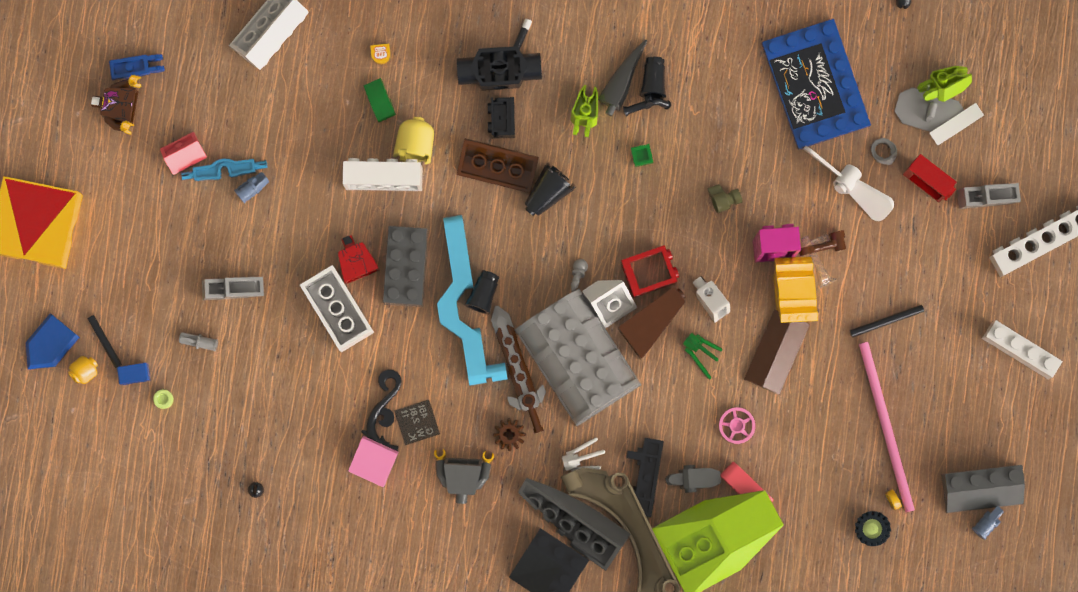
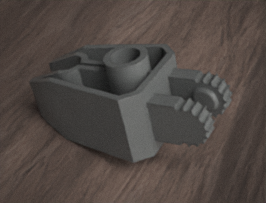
M684 465V469L679 470V473L666 476L665 483L668 486L680 485V489H685V493L697 492L698 488H711L720 484L721 473L712 468L695 469V465Z

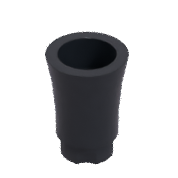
M662 57L646 58L640 96L643 98L648 96L649 93L652 98H666L665 60Z
M482 270L465 306L479 313L489 315L493 297L498 286L499 276Z

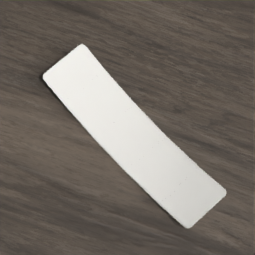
M975 103L931 131L930 135L936 144L939 145L983 117L984 114Z

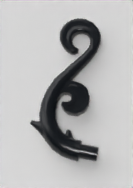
M388 369L379 375L378 383L384 391H388L389 388L385 384L386 380L393 378L396 382L395 388L375 405L367 419L366 431L362 430L361 432L367 438L398 451L399 446L385 441L383 435L380 438L376 432V420L379 415L384 416L383 420L378 421L382 427H389L394 423V413L384 407L397 394L402 384L399 373Z

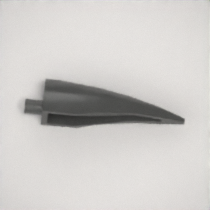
M644 40L624 60L598 98L600 102L608 106L605 112L607 115L612 116L615 110L620 111L628 95L635 68L648 42L647 40Z

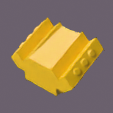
M812 257L775 258L773 282L776 310L779 312L781 323L818 321Z

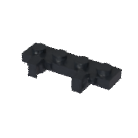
M644 438L643 447L638 448L637 452L627 451L626 459L637 460L639 471L636 486H633V490L646 517L651 518L664 441Z

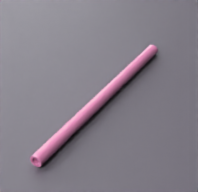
M865 342L859 344L904 510L905 513L914 511L869 343Z

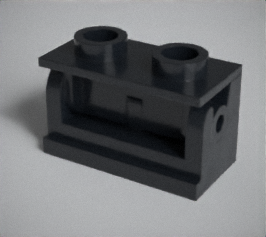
M492 97L491 103H488V114H491L492 121L488 122V133H492V139L515 138L514 97L495 98V100Z

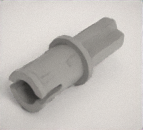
M181 332L179 343L195 346L196 349L204 348L216 351L218 339L202 337V334L198 336Z

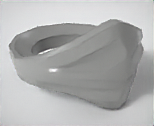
M880 138L872 144L871 153L878 163L891 165L896 159L897 148L889 139ZM884 143L889 146L891 155L888 158L884 159L876 154L875 148L878 144Z

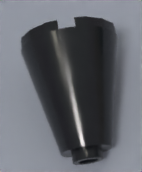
M547 163L525 202L527 206L525 209L532 216L535 214L539 216L574 191L576 186L573 183L567 182L569 179L561 171Z

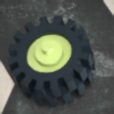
M866 512L855 523L857 538L867 546H879L890 537L891 523L880 512Z

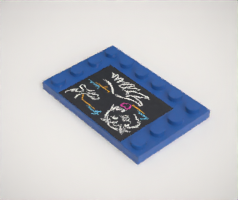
M834 19L761 43L798 150L805 146H812L871 126Z

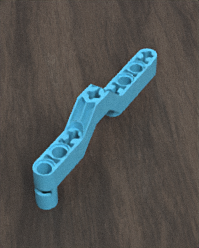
M462 215L445 217L443 221L453 282L437 303L440 324L462 339L470 386L487 383V378H492V382L508 380L505 363L486 365L480 328L471 329L459 320L457 301L466 289L474 287Z

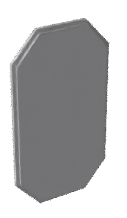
M912 87L899 94L894 112L902 124L931 132L964 111L959 101L949 99L945 102L939 101L937 98L926 101L923 98L925 92L920 93L918 89Z

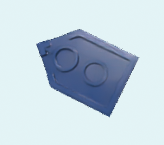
M50 313L25 343L28 370L56 367L80 337Z

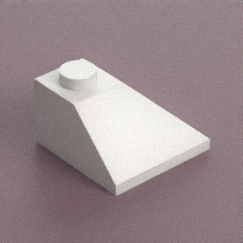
M622 280L597 281L582 291L605 328L637 308Z

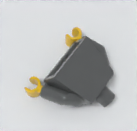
M444 449L443 455L438 457L437 450L434 451V456L438 459L436 461L437 478L442 486L447 488L449 494H456V503L466 504L468 495H475L476 490L481 489L489 479L490 462L494 458L493 452L491 459H486L485 451L482 455L484 461L482 463L481 459L446 458L447 454Z

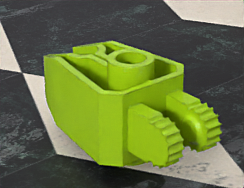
M952 66L932 71L930 79L920 83L917 88L920 93L925 92L923 94L924 100L930 101L937 98L939 101L945 102L963 92L972 83V74H967L968 68L964 66Z
M584 85L579 91L570 120L574 124L573 135H577L579 126H585L584 137H589L590 128L597 125L598 92L597 88L594 87L592 96L588 97L585 95L587 85Z

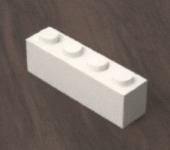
M997 320L990 324L982 337L986 342L1046 379L1053 378L1063 362Z

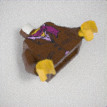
M131 75L129 79L112 84L109 88H105L103 97H92L91 106L101 108L100 115L104 117L105 123L113 130L131 135L132 132L128 131V129L134 126L133 122L139 93L133 87H141V84H137V80L141 79L140 76Z

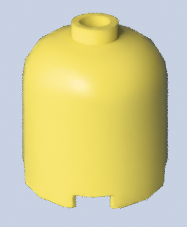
M413 117V119L402 122L398 130L393 157L399 156V161L406 162V159H416L417 162L424 161L425 164H429L431 162L434 139L433 127L421 117Z

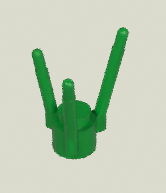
M691 333L683 343L686 347L684 351L692 357L701 371L710 380V374L692 351L697 352L700 349L709 357L718 361V358L702 345L704 343L720 352L723 349L702 338L700 335Z

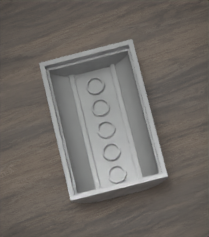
M579 288L514 329L576 427L641 386L638 378Z

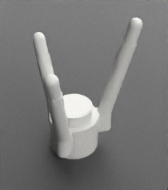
M594 438L574 450L566 452V455L562 456L565 470H571L572 472L582 467L601 469V466H577L580 465L582 460L604 454L605 450L578 457V454H575L598 439Z

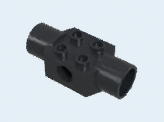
M517 46L478 49L475 57L457 58L458 85L478 84L482 91L520 88L523 81L542 80L540 53L522 54Z

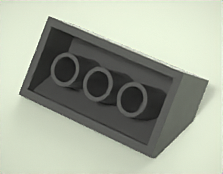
M1022 465L941 474L946 513L1024 504L1025 481Z

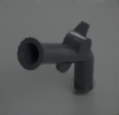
M649 93L644 98L645 101L628 107L623 106V110L627 117L631 113L649 109L655 105L669 109L671 102L661 98H652Z

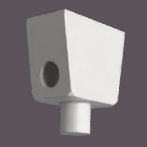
M701 276L693 282L697 288V299L714 323L730 313V303L713 281L707 283Z

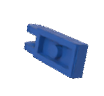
M141 55L110 60L111 79L120 80L129 78L131 75L145 76L150 75V73L164 72V66L149 67V62L163 60V55Z

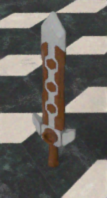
M495 306L491 322L518 397L517 399L508 396V402L519 411H528L534 427V433L542 432L544 430L535 408H538L539 404L542 403L546 394L544 385L535 393V388L518 344L510 315L499 306Z

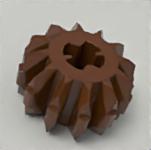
M510 418L507 419L508 425H505L504 421L501 420L500 424L503 427H494L500 431V433H493V437H500V439L495 441V444L503 442L500 447L502 450L506 444L508 445V451H511L512 444L518 449L519 447L516 442L524 443V440L520 439L519 436H526V433H519L518 431L522 430L524 426L520 425L516 428L518 420H515L513 425H511ZM510 429L512 433H515L512 440H508L504 436V432L507 433L506 430Z

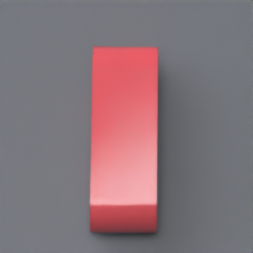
M732 462L721 473V478L738 494L763 491L735 462Z

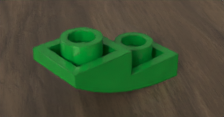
M381 78L364 85L378 122L396 115L392 101Z

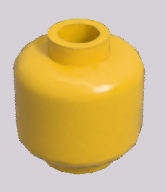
M80 356L69 365L70 371L68 374L75 383L86 384L97 375L96 367L98 364L92 357Z

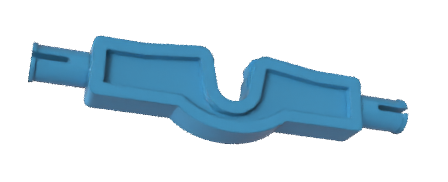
M220 159L211 165L193 167V171L181 172L182 180L193 178L195 181L219 180L222 174L221 169L227 167L229 176L234 178L256 173V169L268 168L267 160L255 162L254 159L241 161Z

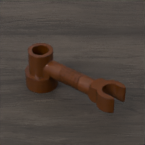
M844 230L829 233L831 241L801 248L800 256L832 248L835 249V252L846 249Z

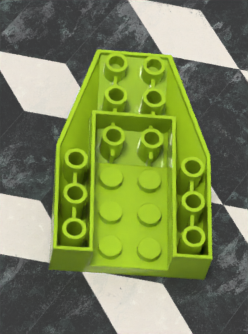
M766 490L704 500L658 524L652 530L684 592H701L740 571L784 524Z

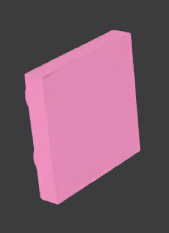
M363 436L348 471L384 487L399 452Z

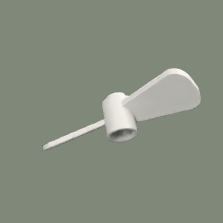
M807 146L803 148L808 154L838 176L833 182L835 190L840 194H850L871 219L881 221L892 211L894 207L892 198L860 181L859 179L862 177V174L857 167L848 164L840 173Z

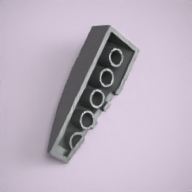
M526 478L518 491L535 510L539 509L543 513V518L548 523L551 521L558 528L557 532L561 536L565 535L571 541L570 545L605 571L631 535L585 503L545 484Z

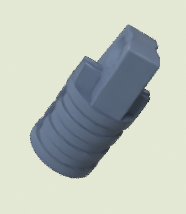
M261 172L248 179L234 191L245 204L269 183V180Z
M999 506L991 513L987 511L983 518L976 523L975 527H972V530L980 538L986 540L994 528L1001 523L998 519L1004 511Z

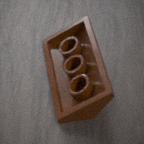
M465 138L456 175L530 193L539 157Z
M774 309L744 380L780 395L809 328V324L804 321L781 323L779 312Z

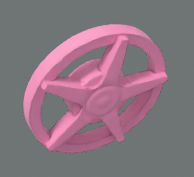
M731 408L721 416L719 430L722 437L728 442L734 444L744 443L754 434L755 420L747 410ZM733 411V419L730 423H723L724 417ZM736 411L746 413L749 418L745 420L738 418ZM751 420L752 430L748 435L744 430L745 423ZM722 425L728 426L732 431L730 438L724 434ZM736 433H742L747 437L740 441L732 440Z

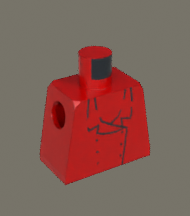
M352 235L341 239L345 249L339 251L338 256L343 279L346 284L380 271L363 242L355 244Z

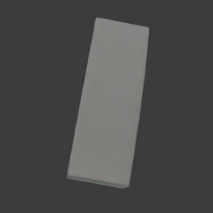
M1019 183L964 187L957 190L959 209L1021 202Z
M263 277L204 279L202 281L203 300L264 296Z

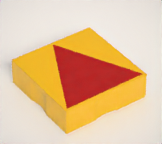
M3 176L0 188V256L27 259L39 264L66 269L72 244V231L77 222L83 195L78 191Z

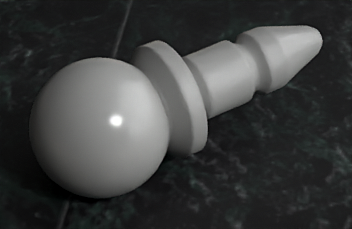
M577 259L573 263L572 292L578 288L580 279L584 278L585 272L588 269V264L584 259Z

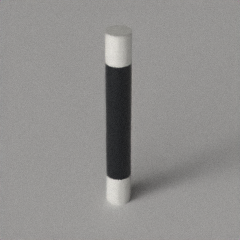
M529 19L524 20L513 45L517 46L519 50L532 23Z

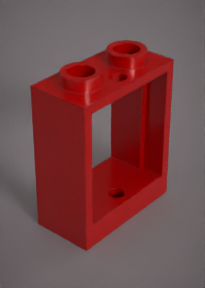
M922 154L916 157L903 174L937 202L943 199L946 201L956 190L954 185L957 181Z
M665 245L621 260L620 263L633 298L677 283L679 273L676 267H672L670 260H673L670 249H666ZM661 253L670 279L639 289L630 263Z

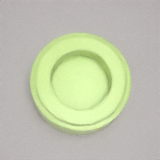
M164 389L157 391L153 397L154 404L161 409L169 408L174 400L172 393Z

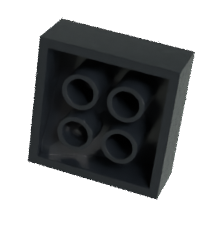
M540 528L509 578L530 592H569L589 560Z

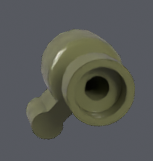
M719 184L707 188L717 213L729 210L732 204L742 203V197L738 189L731 190L727 194Z

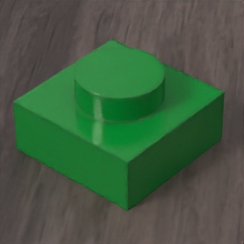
M649 144L630 149L634 167L653 164Z

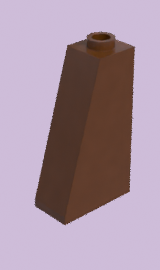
M672 287L618 327L619 332L640 360L644 358L685 304L684 298L686 297L679 288L676 290L675 287Z

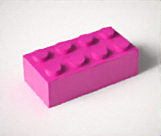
M785 224L781 228L775 229L773 225L763 226L753 239L755 263L775 261V258L796 257L801 251L799 227H794V224Z

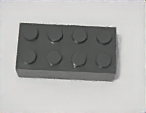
M389 226L383 297L384 305L423 307L428 243L427 228Z

